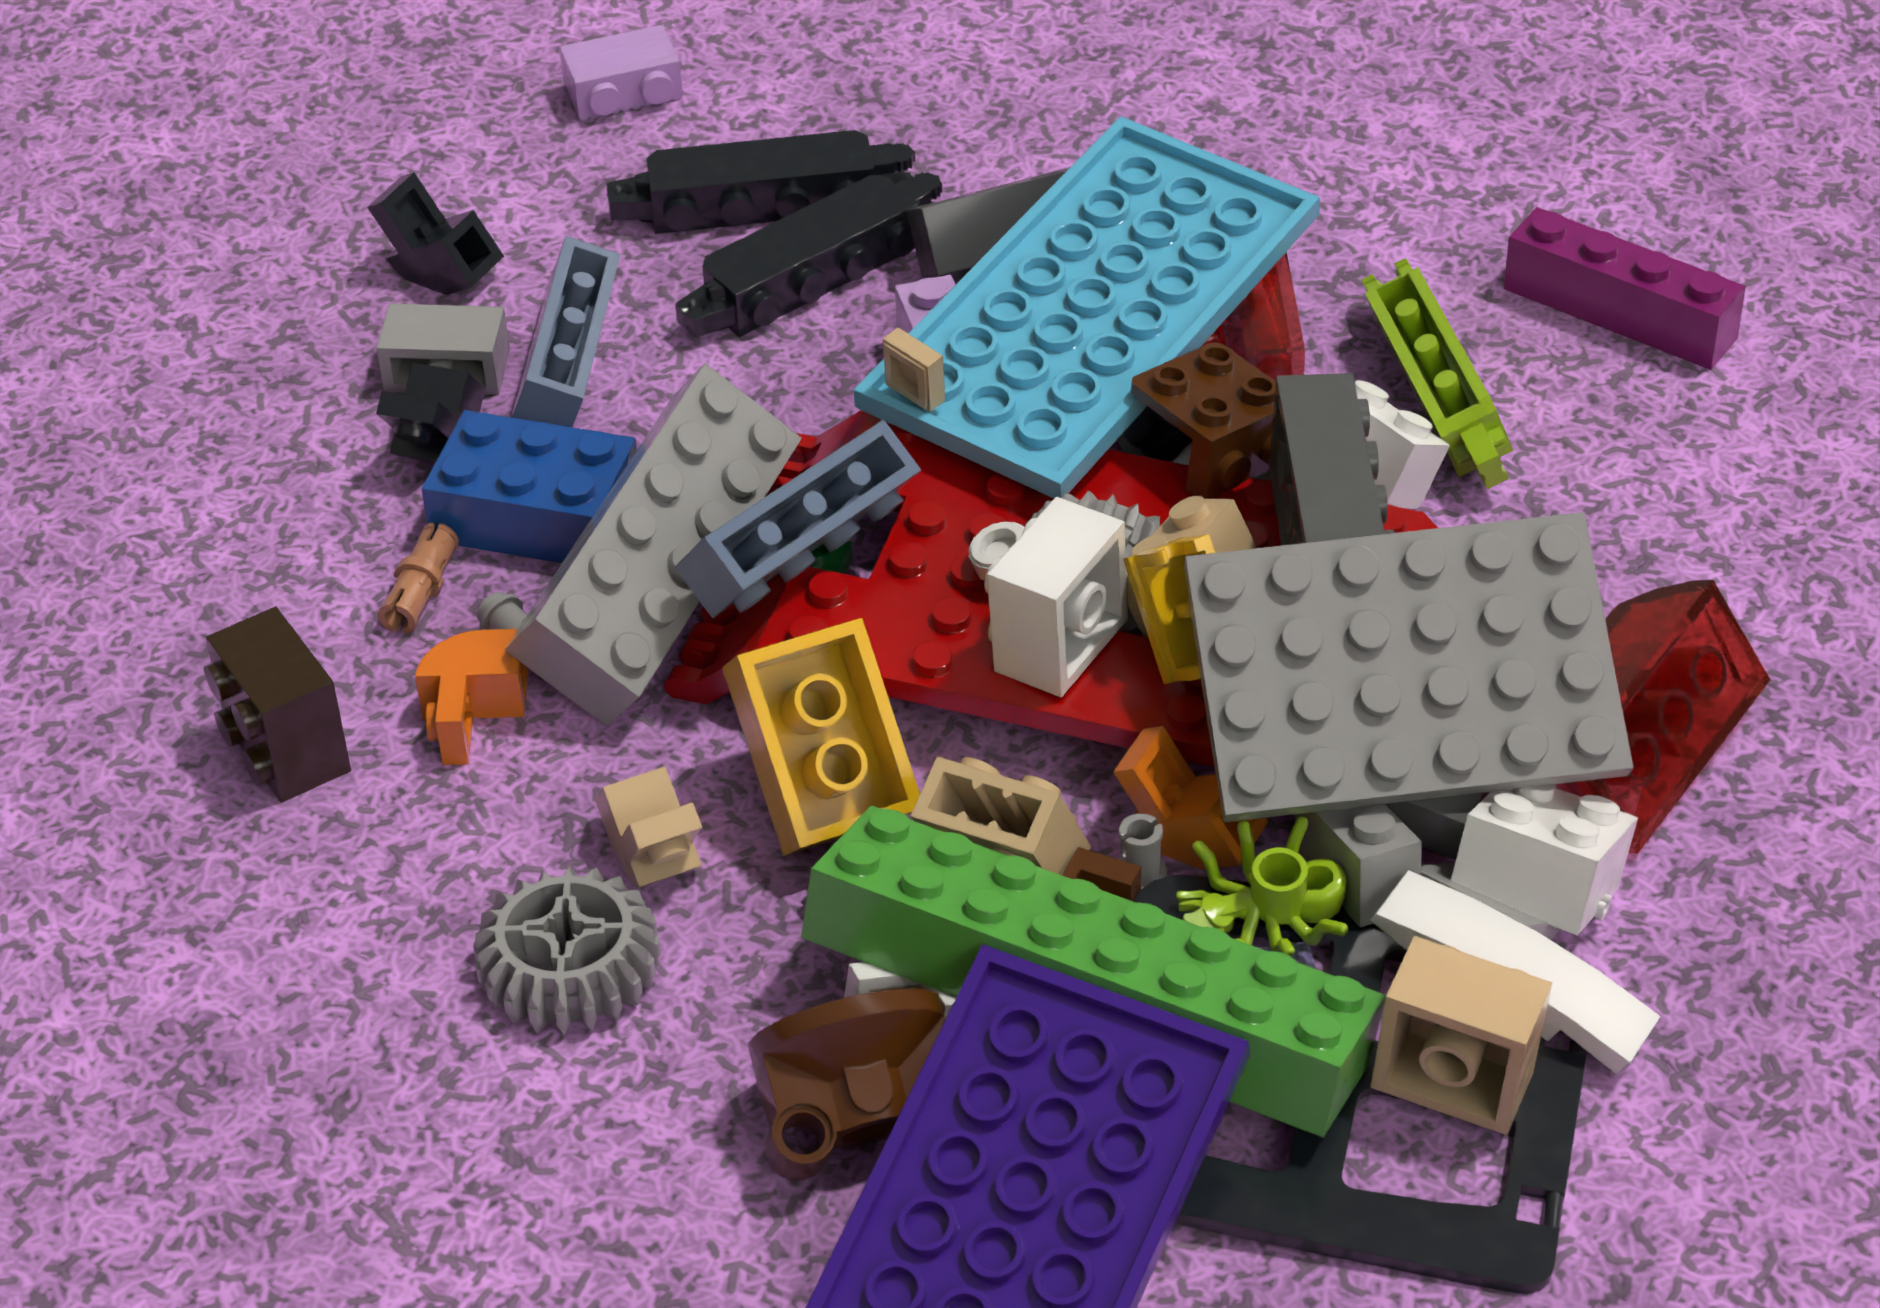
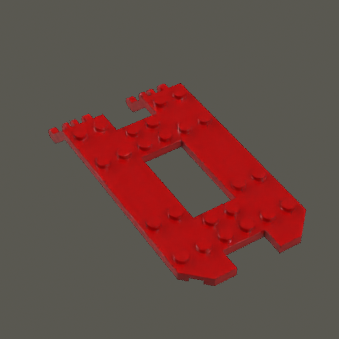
M860 410L817 437L796 433L802 439L766 496L882 421V419ZM888 422L886 423L920 467L921 471L898 491V494L904 501L893 510V512H898L899 514L870 578L866 579L808 567L787 583L779 574L766 582L772 591L741 614L732 605L715 618H712L703 606L700 615L704 622L696 623L692 627L688 635V641L684 643L679 654V658L684 665L674 666L664 684L665 691L672 698L707 705L730 692L722 667L737 655L862 618L888 697L1124 748H1130L1143 729L1164 726L1185 761L1214 767L1201 679L1164 684L1149 637L1117 631L1062 698L994 671L992 642L988 637L990 625L989 595L985 591V581L980 579L969 558V546L973 538L982 529L992 524L1016 522L1025 527L1033 514L1041 510L1046 501H1053L1054 498ZM1107 450L1068 493L1081 500L1090 491L1098 500L1107 501L1114 494L1117 503L1120 505L1131 507L1138 503L1139 513L1143 516H1159L1160 525L1169 517V511L1175 504L1193 496L1185 490L1189 465L1113 450ZM1250 478L1236 488L1229 489L1210 498L1234 499L1257 548L1281 546L1270 481ZM1387 504L1386 524H1383L1384 530H1394V533L1438 528L1424 512Z

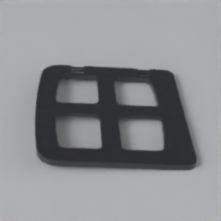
M1172 875L1152 881L1138 892L1133 902L1154 905L1165 914L1183 920L1184 914L1194 911H1178L1180 902L1176 900L1177 892L1203 890L1209 894L1217 893L1222 896L1230 894L1213 889L1208 877ZM1228 880L1251 888L1249 882ZM1341 905L1339 912L1329 920L1347 924L1348 931L1343 936L1326 933L1316 946L1332 948L1334 951L1330 975L1352 978L1361 983L1363 987L1379 992L1386 962L1388 960L1402 962L1407 950L1374 923L1359 927L1348 915L1343 905ZM1235 918L1234 926L1228 934L1241 935L1245 920ZM1259 919L1255 937L1268 938L1265 921ZM1305 922L1311 928L1317 925V923ZM1288 924L1279 925L1282 939L1287 938L1290 942L1307 944ZM1541 1037L1533 1075L1512 1123L1515 1135L1503 1200L1496 1205L1478 1206L1435 1202L1354 1189L1344 1183L1342 1172L1355 1109L1359 1100L1372 1094L1399 1098L1371 1088L1378 1041L1375 1040L1370 1064L1324 1138L1296 1127L1286 1168L1278 1172H1271L1205 1155L1175 1224L1466 1285L1518 1294H1532L1541 1291L1549 1284L1555 1265L1587 1050L1572 1038H1570L1569 1051L1544 1046L1545 1039ZM1520 1195L1545 1199L1542 1224L1516 1220Z

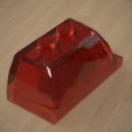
M1713 579L1692 580L1653 589L1619 603L1605 618L1633 769L1628 776L1557 785L1563 791L1580 797L1595 795L1607 798L1615 802L1619 806L1620 811L1638 817L1628 852L1630 854H1638L1771 681Z

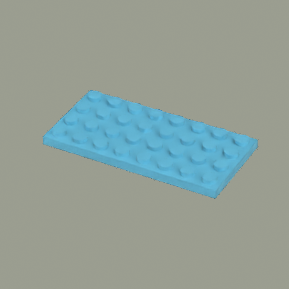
M1120 116L908 333L943 356L945 401L929 412L887 386L885 383L883 359L854 389L855 408L879 419H884L892 425L1054 499L1056 497L1062 498L1065 493L1068 494L1147 407V405L1131 394L1132 378L1200 348L1319 216L1320 197Z

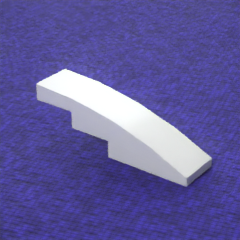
M1410 870L1402 876L1370 920L1406 950H1408L1413 937L1417 936L1553 982L1541 1037L1549 1041L1562 1030L1616 1075L1630 1064L1660 1018L1657 1013L1602 972L1537 931L1468 895Z

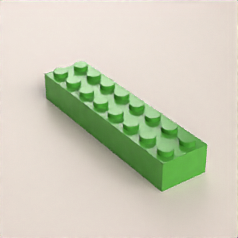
M871 805L811 868L801 938L957 997L983 944L1249 1041L1250 1055L1229 1102L1324 1138L1370 1064L1385 1003V994L1363 987L1361 983L1352 978L1333 976L1298 963L1287 954L1265 951L1230 938L1229 935L1219 929L1200 927L1165 914L1154 905L1135 903L1100 890L1089 881L1070 879L1040 868L1024 857L1005 855L975 844L959 833L943 832L910 820L899 811L881 809Z

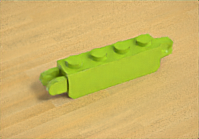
M1404 258L1394 263L1397 278L1383 285L1373 274L1361 279L1366 290L1365 296L1381 332L1427 419L1433 425L1432 428L1436 436L1450 445L1446 454L1458 477L1476 469L1486 489L1508 480L1509 477L1502 466L1500 457L1514 451L1485 386L1419 267L1412 269L1407 259Z

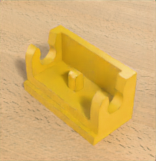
M1209 534L1178 538L1123 558L1164 684L1201 679L1183 565L1186 556L1215 553Z

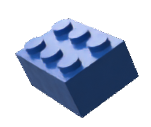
M464 410L421 488L427 524L434 522L435 530L430 538L432 540L439 523L450 527L457 534L459 546L562 563L637 451L636 438Z

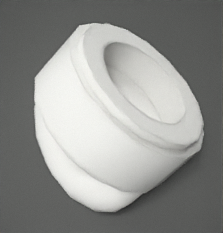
M999 522L982 529L973 538L969 546V558L980 579L985 581L991 563L997 557L1004 556L1021 537L1024 526L1016 522Z

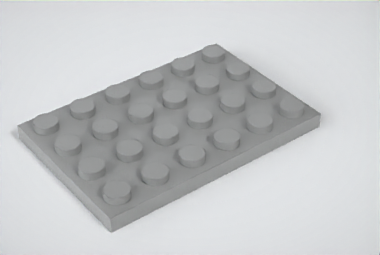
M1585 512L1185 557L1183 566L1223 823L1628 776L1633 769Z

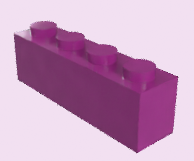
M1536 207L1509 236L1504 290L1709 370L1714 368L1738 339L1746 286L1539 207Z

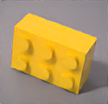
M862 618L737 655L722 667L783 856L839 839L871 805L881 809L896 810L906 816L911 815L920 792Z

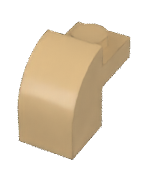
M666 766L604 786L601 789L595 802L610 843L631 884L635 888H640L702 866L693 842L702 829L701 822L693 802L680 806Z

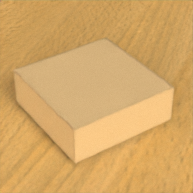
M898 327L883 338L886 385L929 412L933 411L945 401L943 356Z

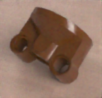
M890 989L842 998L784 1017L757 1032L747 1043L757 1086L769 1124V1135L765 1143V1156L770 1167L779 1176L791 1181L807 1180L816 1176L822 1170L832 1149L855 1147L888 1139L945 1022L938 993L925 989ZM792 1127L808 1129L815 1135L819 1149L809 1155L794 1153L785 1145L782 1133Z

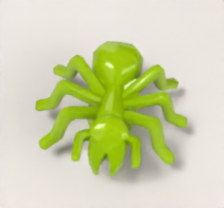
M1300 816L1296 819L1286 848H1270L1260 853L1256 858L1250 824L1244 820L1238 823L1237 831L1241 844L1242 870L1251 888L1226 880L1219 871L1214 853L1203 841L1197 840L1192 845L1193 851L1203 861L1211 887L1216 891L1230 895L1209 894L1203 890L1179 891L1176 893V900L1180 902L1178 911H1194L1184 914L1183 920L1200 927L1216 928L1226 934L1232 930L1235 918L1245 920L1241 936L1236 940L1249 945L1253 943L1258 922L1261 919L1266 924L1271 951L1281 952L1291 957L1294 955L1295 949L1287 938L1282 939L1279 928L1281 924H1288L1307 944L1316 946L1326 933L1343 936L1348 931L1347 924L1329 920L1339 912L1345 899L1346 873L1342 866L1333 860L1315 859L1306 862L1298 854L1301 842L1308 828L1307 818ZM1305 922L1317 923V925L1311 928Z

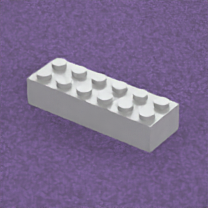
M704 363L673 395L512 637L505 651L602 724L609 725L640 697L699 603L696 595L674 566L705 536L765 498L802 437Z

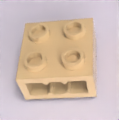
M937 756L910 816L913 821L943 832L959 833L975 844L1005 855L1024 857L1033 862L1035 866L1059 875L1064 873L1078 847L1087 850L1091 848L1076 822L1077 818L1069 810L1058 787L1042 778L1031 775L1024 776L1022 781L1002 776L990 764L971 757H964L961 763Z

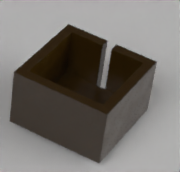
M277 606L205 637L211 663L204 666V674L213 695L221 703L222 707L221 710L214 713L217 727L229 747L238 744L241 746L244 764L257 786L267 783L279 801L283 803L351 772L334 681Z

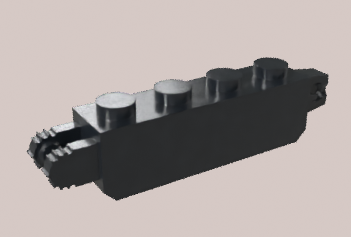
M857 130L656 150L646 158L648 171L636 174L632 178L607 182L609 214L611 220H639L640 222L654 223L655 234L776 222L870 175L887 176L895 184L910 176L913 177L910 172L907 173L905 171H908L909 168L912 169L913 162L916 161L915 150H912L909 144H898L897 142L896 144L869 145L868 135Z
M928 171L926 173L921 172L896 184L887 176L870 175L705 256L702 266L704 285L675 303L677 322L696 338L729 328L738 337H741L761 326L771 324L775 319L807 303H812L821 296L853 280L864 277L868 272L898 257L908 255L915 249L906 210L934 203L931 200H937V197H941L943 188L939 175H934Z

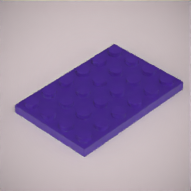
M982 944L806 1308H1137L1249 1058V1041Z

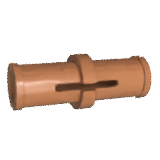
M434 522L426 524L420 533L413 551L409 556L401 559L395 569L394 578H397L395 584L378 611V619L387 630L398 631L406 617L407 620L402 631L403 633L413 632L430 597H437L444 584V578H441L442 573L459 546L457 534L445 524L439 523L432 540L430 537L435 530Z

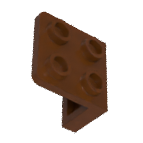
M1209 343L1132 378L1131 394L1193 439L1185 490L1190 494L1210 499L1229 489L1236 488L1250 478H1255L1268 471L1276 381L1240 357L1231 348L1220 343Z

